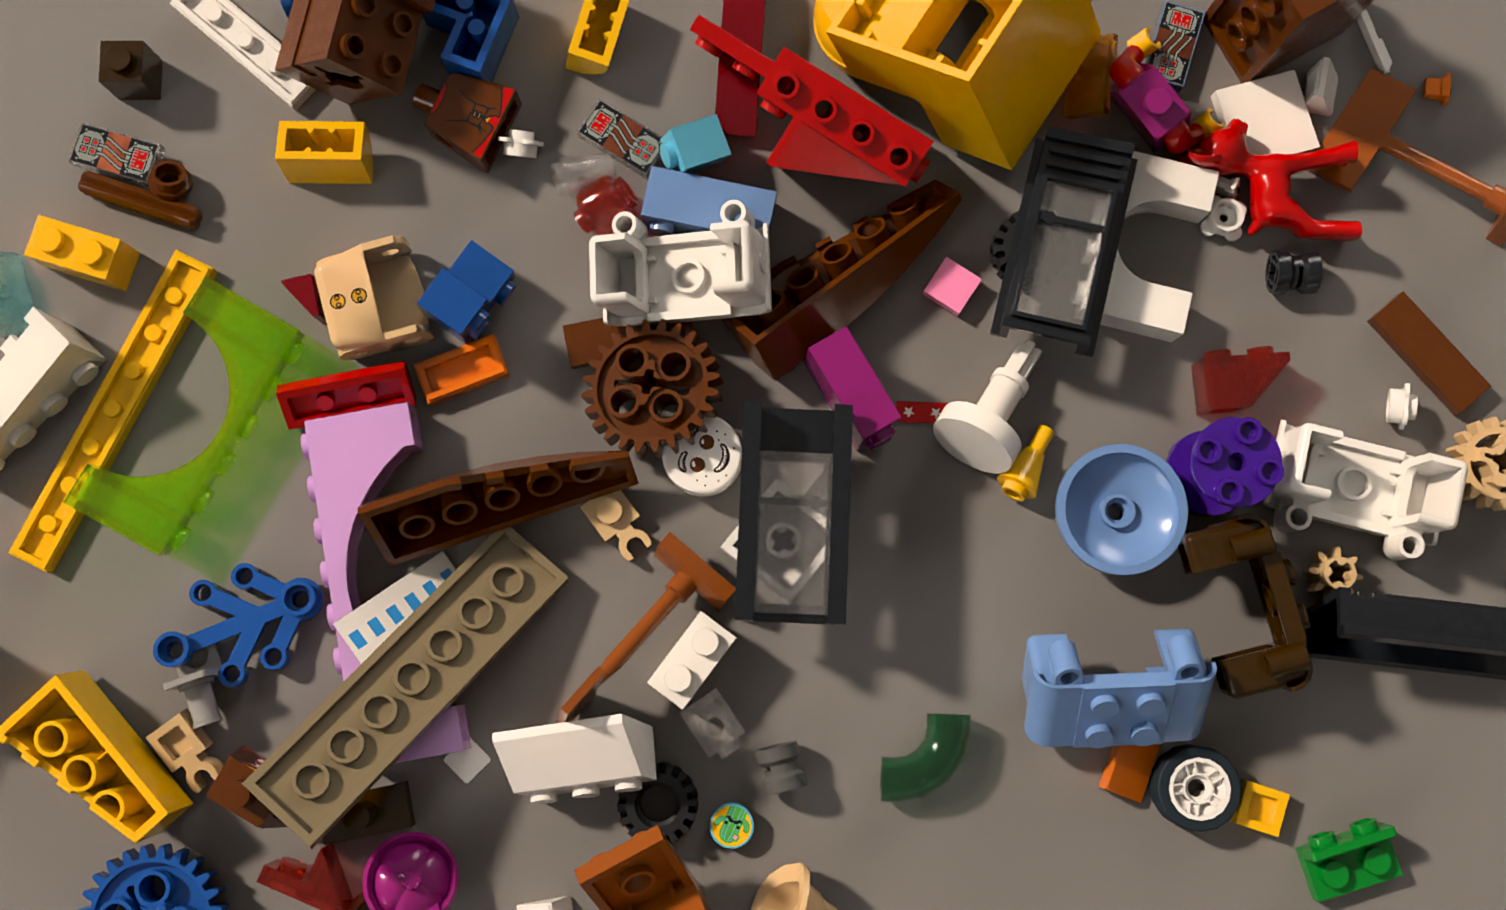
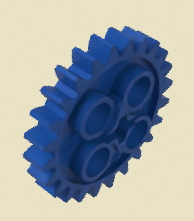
M153 843L141 846L139 853L135 848L122 852L123 861L119 858L108 860L106 866L109 872L102 871L92 876L99 888H90L83 891L82 895L90 900L92 904L78 910H116L118 904L124 906L126 910H227L230 908V905L227 903H217L216 896L220 895L226 888L225 886L212 887L209 883L217 874L216 870L204 874L200 871L205 860L204 857L187 862L189 848L180 849L173 855L171 843L160 845L157 852ZM155 875L163 879L166 891L163 897L157 895L152 887ZM131 886H134V894L130 891Z

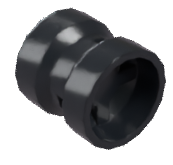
M1272 251L1267 259L1265 281L1268 291L1270 293L1284 294L1289 289H1296L1300 294L1316 293L1320 288L1323 273L1320 254L1316 251H1302L1299 255H1291L1287 251Z

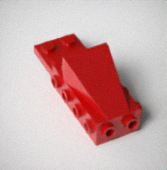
M698 14L690 28L692 32L699 35L695 44L718 58L722 56L723 52H726L736 59L732 67L752 80L757 81L760 75L764 76L765 79L756 92L764 98L760 106L780 119H784L787 113L793 116V119L768 158L767 164L775 168L902 185L906 187L910 179L916 183L919 181L930 163V160L925 155L933 144V140L786 47H783L774 62ZM822 100H826L832 105L827 111L817 104ZM860 124L867 126L868 129L865 134L857 130ZM896 148H902V158L893 153Z

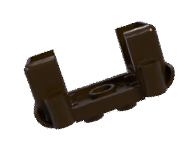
M1242 514L1225 519L1224 522L1209 525L1207 529L1184 534L1178 545V550L1186 574H1195L1234 563L1249 561L1272 640L1274 641L1211 658L1212 662H1216L1217 665L1216 677L1220 690L1224 694L1238 699L1280 688L1294 692L1305 687L1313 674V665L1305 642L1307 637L1304 629L1310 628L1309 617L1303 603H1296L1291 588L1292 585L1297 583L1293 566L1288 558L1282 559L1281 553L1277 551L1268 523L1258 515Z

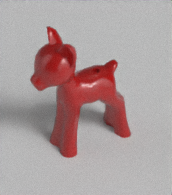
M1232 119L1227 127L1211 132L1202 139L1197 149L1190 150L1188 154L1178 159V162L1219 171V175L1242 174L1249 179L1250 213L1253 220L1248 229V235L1250 236L1257 234L1263 227L1289 230L1297 239L1351 242L1362 236V225L1359 221L1317 220L1312 218L1295 200L1290 198L1291 175L1329 167H1345L1347 163H1354L1358 158L1359 152L1357 141L1300 154H1251L1246 143L1248 124L1239 119Z

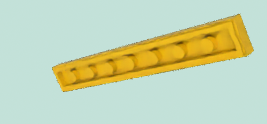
M175 250L9 550V554L45 572H54L218 273L216 269Z

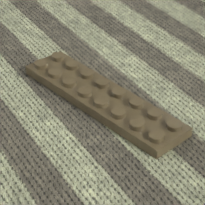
M512 527L493 532L242 785L307 846L313 849L568 583L569 577Z

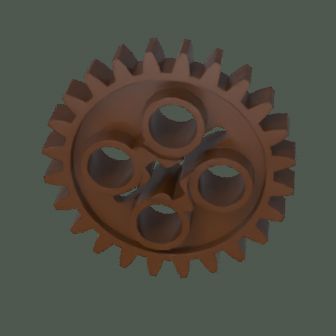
M664 319L660 320L656 330H652L648 321L643 320L641 332L636 333L632 326L628 324L626 325L627 337L621 339L618 335L612 333L610 335L614 346L608 348L599 345L597 347L603 358L601 361L589 359L588 364L595 371V374L585 375L582 380L592 389L581 393V397L586 403L592 404L584 410L585 414L590 420H595L592 427L598 434L605 433L603 439L608 445L613 446L619 441L618 448L621 451L628 450V452L634 446L636 454L642 459L645 457L648 448H652L657 458H662L663 448L667 445L670 446L675 454L679 453L678 441L681 439L694 445L695 441L691 433L694 429L707 433L708 429L702 419L704 417H717L718 414L710 403L722 401V395L714 387L722 385L723 379L720 373L714 372L720 366L715 357H709L712 353L707 342L699 344L700 338L695 331L685 336L686 331L682 324L678 323L670 332ZM644 360L643 366L639 370L627 372L632 362ZM678 364L686 365L685 371L676 377L668 376L674 366ZM619 382H625V383H628V384H629V385H619V386L616 387V384L619 383ZM656 383H658V384L660 385V387H654V386H655ZM644 390H650V394H646ZM689 390V393L687 395H680L677 393ZM636 400V404L631 411L619 413L620 407L624 402ZM669 405L679 406L677 412L672 417H660L665 407Z

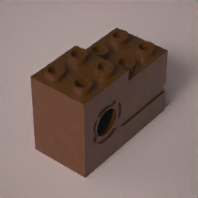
M294 0L275 71L348 105L402 95L422 16L425 13L433 12L436 0Z
M1214 0L1206 11L1203 22L1242 84L1260 79L1339 36L1374 0Z

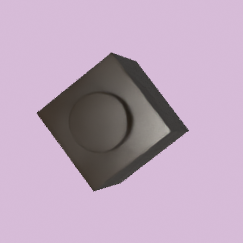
M101 41L99 82L119 100H161L162 59L144 41Z

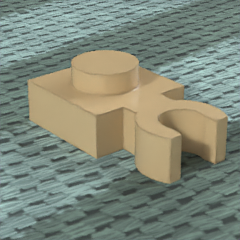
M622 490L589 500L580 506L606 543L615 536L619 538V551L629 562L634 560L633 555L628 550L631 540L641 539L648 549L653 546L650 537L644 531L633 528L632 524L640 519L641 516Z
M186 708L145 738L172 773L181 766L185 769L188 786L191 790L198 793L208 785L201 775V770L207 771L215 780L224 765L219 759L208 756L204 750L212 745L213 742L202 728L194 730L191 714Z

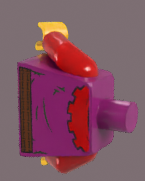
M1146 27L1127 40V48L1112 64L1109 74L1114 84L1106 90V93L1153 152H1156L1164 145L1169 152L1180 154L1201 142L1211 132L1224 128L1225 123H1217L1211 117L1214 110L1208 108L1189 124L1192 115L1190 109L1153 64L1141 63L1143 59L1161 48L1160 41L1153 43L1150 39L1148 31L1151 29Z

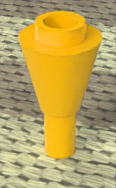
M1039 425L1030 444L1018 454L1011 468L1007 472L1000 473L997 477L998 483L1002 486L1001 491L1007 497L1020 502L1024 501L1025 498H1036L1044 462V452L1054 435V431L1050 427Z

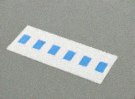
M442 551L333 623V625L362 664L456 568Z

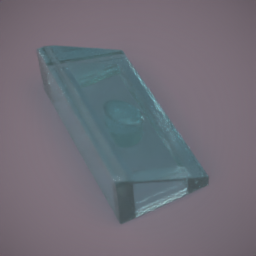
M0 251V337L7 340L10 335H16L19 338L29 326L23 318L34 306L21 255Z

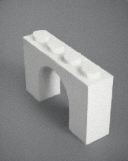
M1137 151L1133 152L1132 158L1138 159L1124 219L1134 214L1148 212L1198 224L1211 212L1219 171ZM1102 192L1101 200L1095 199L1089 223L1105 225L1111 198L1110 193ZM1093 232L1092 240L1086 239L1081 251L1080 264L1085 265L1082 280H1076L1070 300L1071 304L1076 305L1073 317L1075 319L1083 320L1102 233ZM1117 249L1100 325L1173 342L1184 334L1193 293L1140 279L1125 266Z

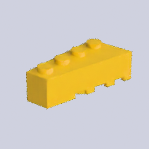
M85 670L55 675L0 725V742L2 744H11L23 753L21 755L22 759L34 768L40 766L58 780L56 784L69 794L76 793L90 804V810L134 843L162 833L194 804Z

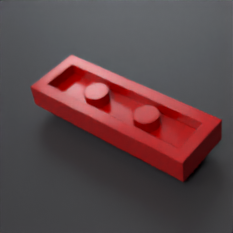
M405 360L280 384L277 386L275 393L289 430L305 427L304 421L405 402L414 406L417 399Z

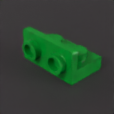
M1365 818L1350 823L1351 830L1337 835H1335L1334 831L1316 833L1307 838L1308 844L1296 847L1295 849L1312 899L1322 902L1403 876L1390 838L1397 836L1395 827L1377 822L1376 818Z

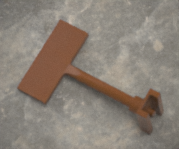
M1371 67L1320 144V148L1316 150L1357 141L1359 150L1357 160L1354 163H1347L1345 167H1329L1309 170V172L1351 193L1378 151H1384L1483 202V208L1497 214L1486 239L1502 246L1506 242V188L1498 184L1492 187L1392 136L1390 131L1417 90Z
M669 532L658 544L654 553V557L675 574L665 585L666 592L607 656L601 667L598 666L561 707L556 723L574 721L595 697L598 688L622 668L679 602L685 603L696 592L719 612L729 601L736 588L674 534Z

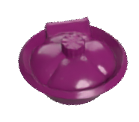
M422 832L401 833L384 841L370 856L363 874V894L370 910H449L458 893L460 872L454 854L440 839Z

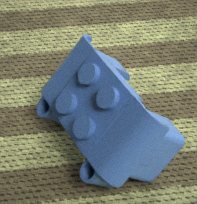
M1187 628L1154 630L1153 633L1164 667H1146L1145 672L1083 675L1076 645L1068 640L1067 634L1033 635L1028 638L1026 643L1022 672V684L1027 702L1024 731L1032 742L1043 747L1104 748L1107 746L1126 745L1149 746L1152 744H1163V742L1192 740L1201 732L1217 672L1216 662H1210L1207 671L1196 636L1192 630Z

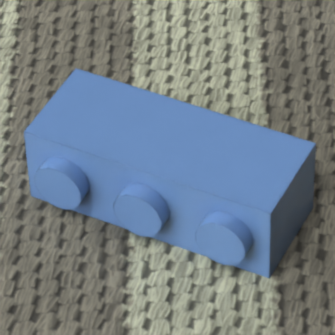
M651 166L641 218L642 222L649 227V232L658 236L710 231L711 223L723 222L720 216L722 206L729 200H738L754 215L755 229L763 227V223H768L770 235L777 191ZM741 214L737 215L734 221L738 220Z

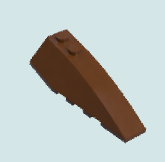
M936 179L888 204V213L881 217L867 218L866 216L851 224L854 229L853 232L832 242L829 236L815 244L817 251L799 261L793 255L770 270L771 312L762 315L724 318L721 321L752 361L776 381L782 375L793 370L797 364L806 358L809 347L850 325L885 293L936 236L961 202L962 197L960 193Z
M628 450L575 452L501 462L451 474L369 501L357 509L359 517L390 567L637 485L639 482Z

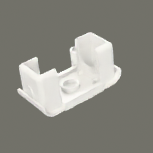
M729 200L722 206L720 211L723 222L711 223L710 231L648 237V228L645 223L630 212H620L612 221V229L615 234L596 235L589 241L590 298L594 304L603 308L604 324L620 327L628 324L639 326L642 325L643 320H647L650 325L659 324L661 319H664L666 323H678L769 313L772 311L769 224L763 223V227L755 229V217L742 202ZM741 214L740 218L734 221L736 216Z
M1280 420L1276 441L1282 454L1284 476L1276 484L1273 492L1263 500L1264 506L1275 509L1273 523L1280 532L1290 533L1304 530L1310 526L1312 519L1385 537L1383 543L1385 555L1391 560L1398 561L1419 557L1424 552L1425 545L1435 546L1437 544L1439 532L1452 530L1457 526L1468 473V466L1465 462L1433 453L1415 457L1407 455L1405 451L1344 437L1343 431L1312 423L1294 427L1286 424V420ZM1291 514L1294 516V523L1290 519Z

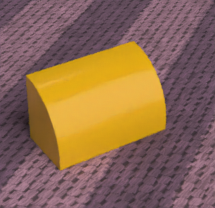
M584 0L568 50L565 69L589 75L603 74L608 70L630 0Z
M279 121L275 160L289 183L372 184V147L365 122Z

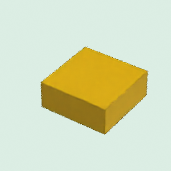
M1242 779L1240 803L1230 822L1279 837L1290 794Z

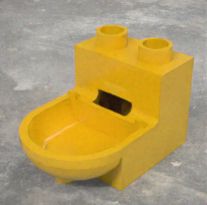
M815 0L814 30L816 38L823 52L836 68L850 76L916 100L922 105L943 145L1011 171L1101 35L1090 0H974L986 8L988 16L970 39L956 64H954L948 57L937 52L936 49L969 0Z

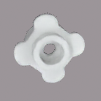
M509 129V137L498 136V141L504 142L503 155L537 158V147H544V142L534 140L535 132Z
M1214 196L1211 212L1200 224L1202 233L1206 236L1221 235L1225 236L1228 241H1236L1242 235L1240 226L1247 212L1246 206L1241 201L1231 198L1221 199L1219 196ZM1221 215L1226 216V222L1220 220Z
M1405 383L1402 389L1390 388L1388 391L1386 422L1398 423L1399 430H1404L1408 420H1415L1417 414L1418 396L1410 394V383Z

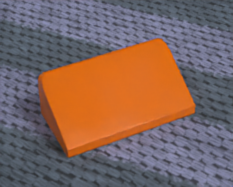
M1161 744L1149 746H1112L1098 787L1141 803Z

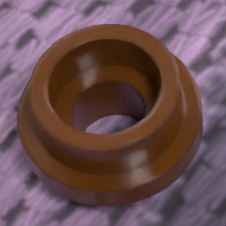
M171 160L161 161L154 165L147 180L150 192L162 200L181 199L187 196L193 187L192 176L181 163Z

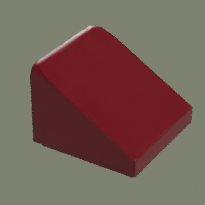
M307 274L281 281L285 288L314 318L323 325H327L315 276Z

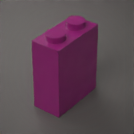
M847 326L809 347L805 366L832 411L835 404L853 405L852 444L856 451L867 446L871 452L892 439L891 436L896 433L894 428L901 419V415Z

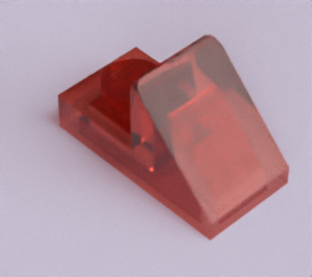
M333 844L320 849L310 873L306 871L308 866L305 863L291 857H282L281 860L276 859L265 864L258 877L257 883L320 910H348L353 901L349 885Z

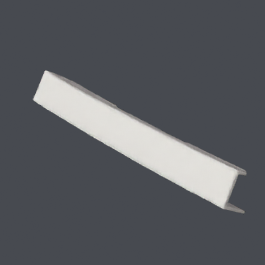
M1365 9L1356 20L1378 70L1384 74L1389 73L1392 60L1382 38H1378L1368 11Z

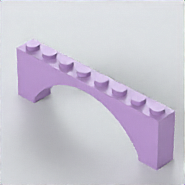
M408 402L304 421L306 434L301 435V448L304 457L307 460L310 459L312 476L307 478V488L313 502L316 501L319 518L314 519V533L318 544H323L325 561L320 563V574L324 586L330 589L332 604L327 605V619L331 630H336L338 647L333 650V659L337 673H342L343 681L361 665L333 625V623L362 605L358 588L357 567L359 546L365 525L358 515L357 508L377 499L382 488L396 469L413 452L423 450L417 409ZM465 704L458 706L450 705L395 763L471 748Z

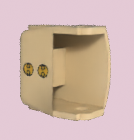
M391 235L362 243L343 253L323 258L316 263L314 276L330 339L337 348L341 360H354L378 353L401 351L427 344L434 339L433 330L430 328V319L423 315L417 305L425 291L417 269L408 255L412 250L410 243L405 237H394Z

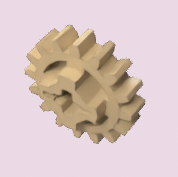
M1490 417L1482 422L1478 420L1466 425L1467 431L1455 433L1453 436L1459 445L1446 448L1445 451L1454 459L1461 460L1468 466L1462 501L1476 498V509L1480 510L1490 508L1491 506L1493 512L1506 510V491L1500 492L1501 488L1506 487V420L1499 422L1497 417ZM1490 437L1489 441L1484 442L1483 447H1475L1481 439Z

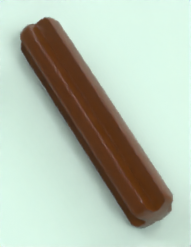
M91 171L83 172L78 183L80 192L87 196L192 231L199 228L203 218V212L196 206L178 200H162L148 190Z

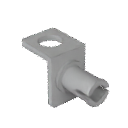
M176 643L171 649L174 659L179 658L183 654V645L181 643ZM217 644L207 647L208 659L203 666L193 668L187 664L176 668L179 678L162 684L164 691L178 690L179 693L184 692L193 720L194 730L223 721L211 685L218 678V670L223 664Z

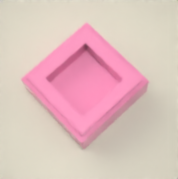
M946 256L922 294L953 315L958 316L982 279Z

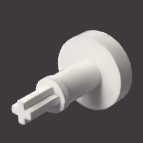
M1027 340L1026 343L1019 342L1005 367L995 369L990 377V383L977 405L955 401L948 403L933 425V432L941 446L959 461L988 473H1004L1011 468L1021 451L1022 445L1019 436L1007 421L1019 400L1027 393L1029 389L1027 378L1042 354V350L1035 347V342Z

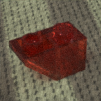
M1272 346L1246 350L1247 355L1231 356L1230 349L1205 352V358L1191 365L1196 415L1239 413L1253 406L1289 363L1290 352L1274 353Z

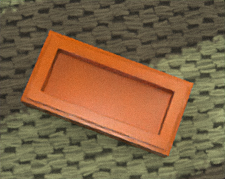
M494 334L414 364L427 403L430 406L510 376Z

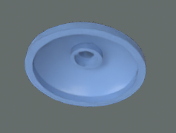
M1113 444L1088 452L1067 470L1057 491L1055 515L1062 539L1069 550L1080 561L1097 571L1124 576L1151 570L1173 554L1186 530L1188 502L1178 475L1161 457L1138 446ZM1110 505H1116L1120 509L1121 515L1118 520H1113L1109 517L1108 508Z

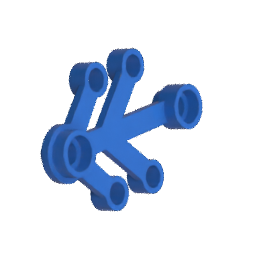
M239 564L231 573L232 583L237 588L245 591L257 589L277 599L259 607L220 591L219 587L213 582L199 580L190 588L189 596L191 601L202 607H215L235 617L188 636L173 631L162 634L154 643V658L162 666L180 668L191 661L195 652L240 634L228 661L223 663L218 670V679L221 684L226 687L238 688L243 686L248 680L249 670L247 664L266 624L282 617L272 644L265 646L261 651L260 661L269 670H283L290 662L291 656L288 649L300 623L314 618L322 609L324 603L322 589L316 582L307 578H295L285 584L261 574L260 570L251 564ZM250 569L253 573V578L250 583L243 585L240 582V575L243 571ZM204 586H209L211 596L208 600L201 601L199 599L200 589ZM306 592L309 596V602L305 607L298 608L295 603L296 597L300 593ZM176 643H181L183 645V654L179 658L174 659L171 655V649ZM279 649L282 653V659L277 665H271L269 654L273 650ZM237 666L240 670V676L235 682H230L227 678V672L231 667Z

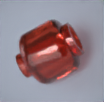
M602 175L578 191L576 194L578 210L574 212V217L587 234L592 231L597 235L615 234L612 229L614 217L623 211L630 212L636 216L635 207L639 205V201L629 184L621 176L615 179L611 175Z

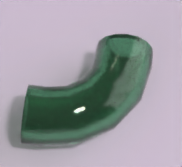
M927 714L925 736L916 750L905 756L881 757L880 802H899L923 798L947 783L965 758L971 730V715Z

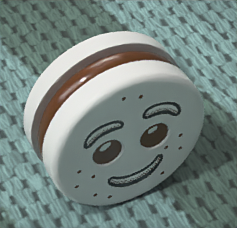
M704 417L702 419L708 431L704 433L694 429L691 432L695 441L694 445L689 444L684 439L679 440V453L677 454L674 453L669 445L663 448L662 460L668 477L677 488L687 494L698 497L713 496L730 487L738 477L742 460L741 442L735 430L726 421L718 417Z

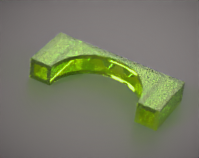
M207 276L195 292L183 314L194 320L211 337L220 351L227 369L229 403L226 416L217 435L210 445L192 461L175 470L159 475L130 477L109 471L99 465L87 464L63 503L159 556L169 555L171 550L177 552L183 546L191 532V529L186 527L195 512L201 514L206 509L214 495L210 487L218 474L224 477L231 469L237 458V454L233 453L234 448L241 437L247 440L251 436L260 420V417L256 416L264 400L270 403L274 399L277 386L283 382L278 377L287 364L293 366L297 362L305 348V344L301 342L305 335L300 330Z

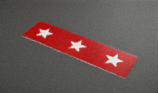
M896 401V409L901 415L899 422L934 424L948 403Z

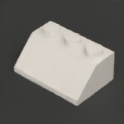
M624 714L492 733L494 747L513 793L530 797L531 804L557 802V794L572 792L573 798L596 797L600 795L599 788L615 786V792L642 790V782L657 780L653 727Z

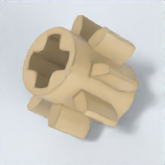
M1340 547L1329 548L1327 557L1321 551L1312 552L1310 556L1314 563L1310 568L1302 569L1301 571L1303 574L1308 575L1309 582L1311 583L1307 591H1324L1323 597L1338 587L1351 588L1355 581L1363 579L1362 575L1357 574L1354 565L1358 558L1356 556L1341 557ZM1331 567H1334V569H1335V571H1336V572L1332 575V579H1333L1334 582H1331V581L1329 580V578H1328V577L1332 574V572H1333L1332 569H1331Z

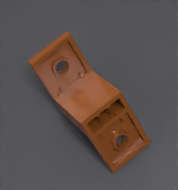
M658 825L635 834L630 840L606 853L594 856L589 862L574 870L579 885L600 910H711L702 888Z

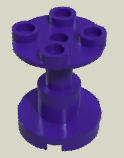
M1228 417L1215 421L1204 430L1191 433L1178 440L1171 447L1168 453L1169 456L1166 459V462L1173 468L1182 482L1187 497L1188 510L1194 514H1200L1199 516H1217L1229 512L1236 507L1241 508L1257 504L1273 492L1276 484L1284 476L1282 454L1277 441L1258 420L1250 417Z

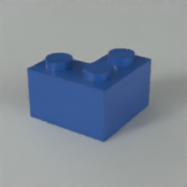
M436 0L433 12L423 14V18L428 26L450 34L440 57L448 74L458 73L492 82L520 18L514 0Z
M471 240L448 271L445 268L441 269L421 296L417 305L423 315L464 344L467 343L470 337L478 340L491 322L489 318L491 308L496 302L502 306L516 288V285L511 282L515 277L514 270Z

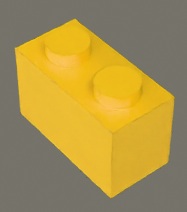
M38 215L24 255L46 268L126 292L140 252L121 239Z

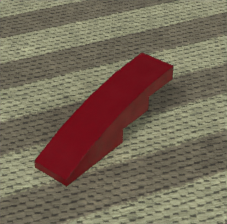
M723 0L721 28L761 54L763 50L766 0ZM723 52L718 64L715 114L718 116L725 135L756 137L759 98L756 92L760 87V76L755 81L732 67L736 59Z

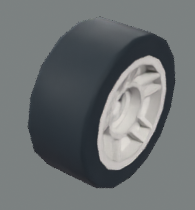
M1191 744L1172 747L1158 758L1152 769L1149 790L1153 804L1162 817L1183 829L1198 832L1218 829L1232 818L1240 803L1242 788L1238 772L1227 757L1212 748ZM1195 779L1203 787L1198 789L1192 796L1188 791V784Z

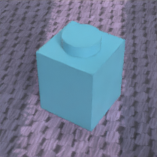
M717 114L671 128L660 139L662 143L660 145L662 161L667 169L692 174L719 165L731 155Z

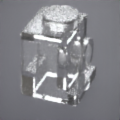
M717 687L679 713L708 757L718 753L720 758L723 759L743 745L739 737L745 734L746 730ZM712 718H718L724 724L723 731L718 735H712L707 730V722Z

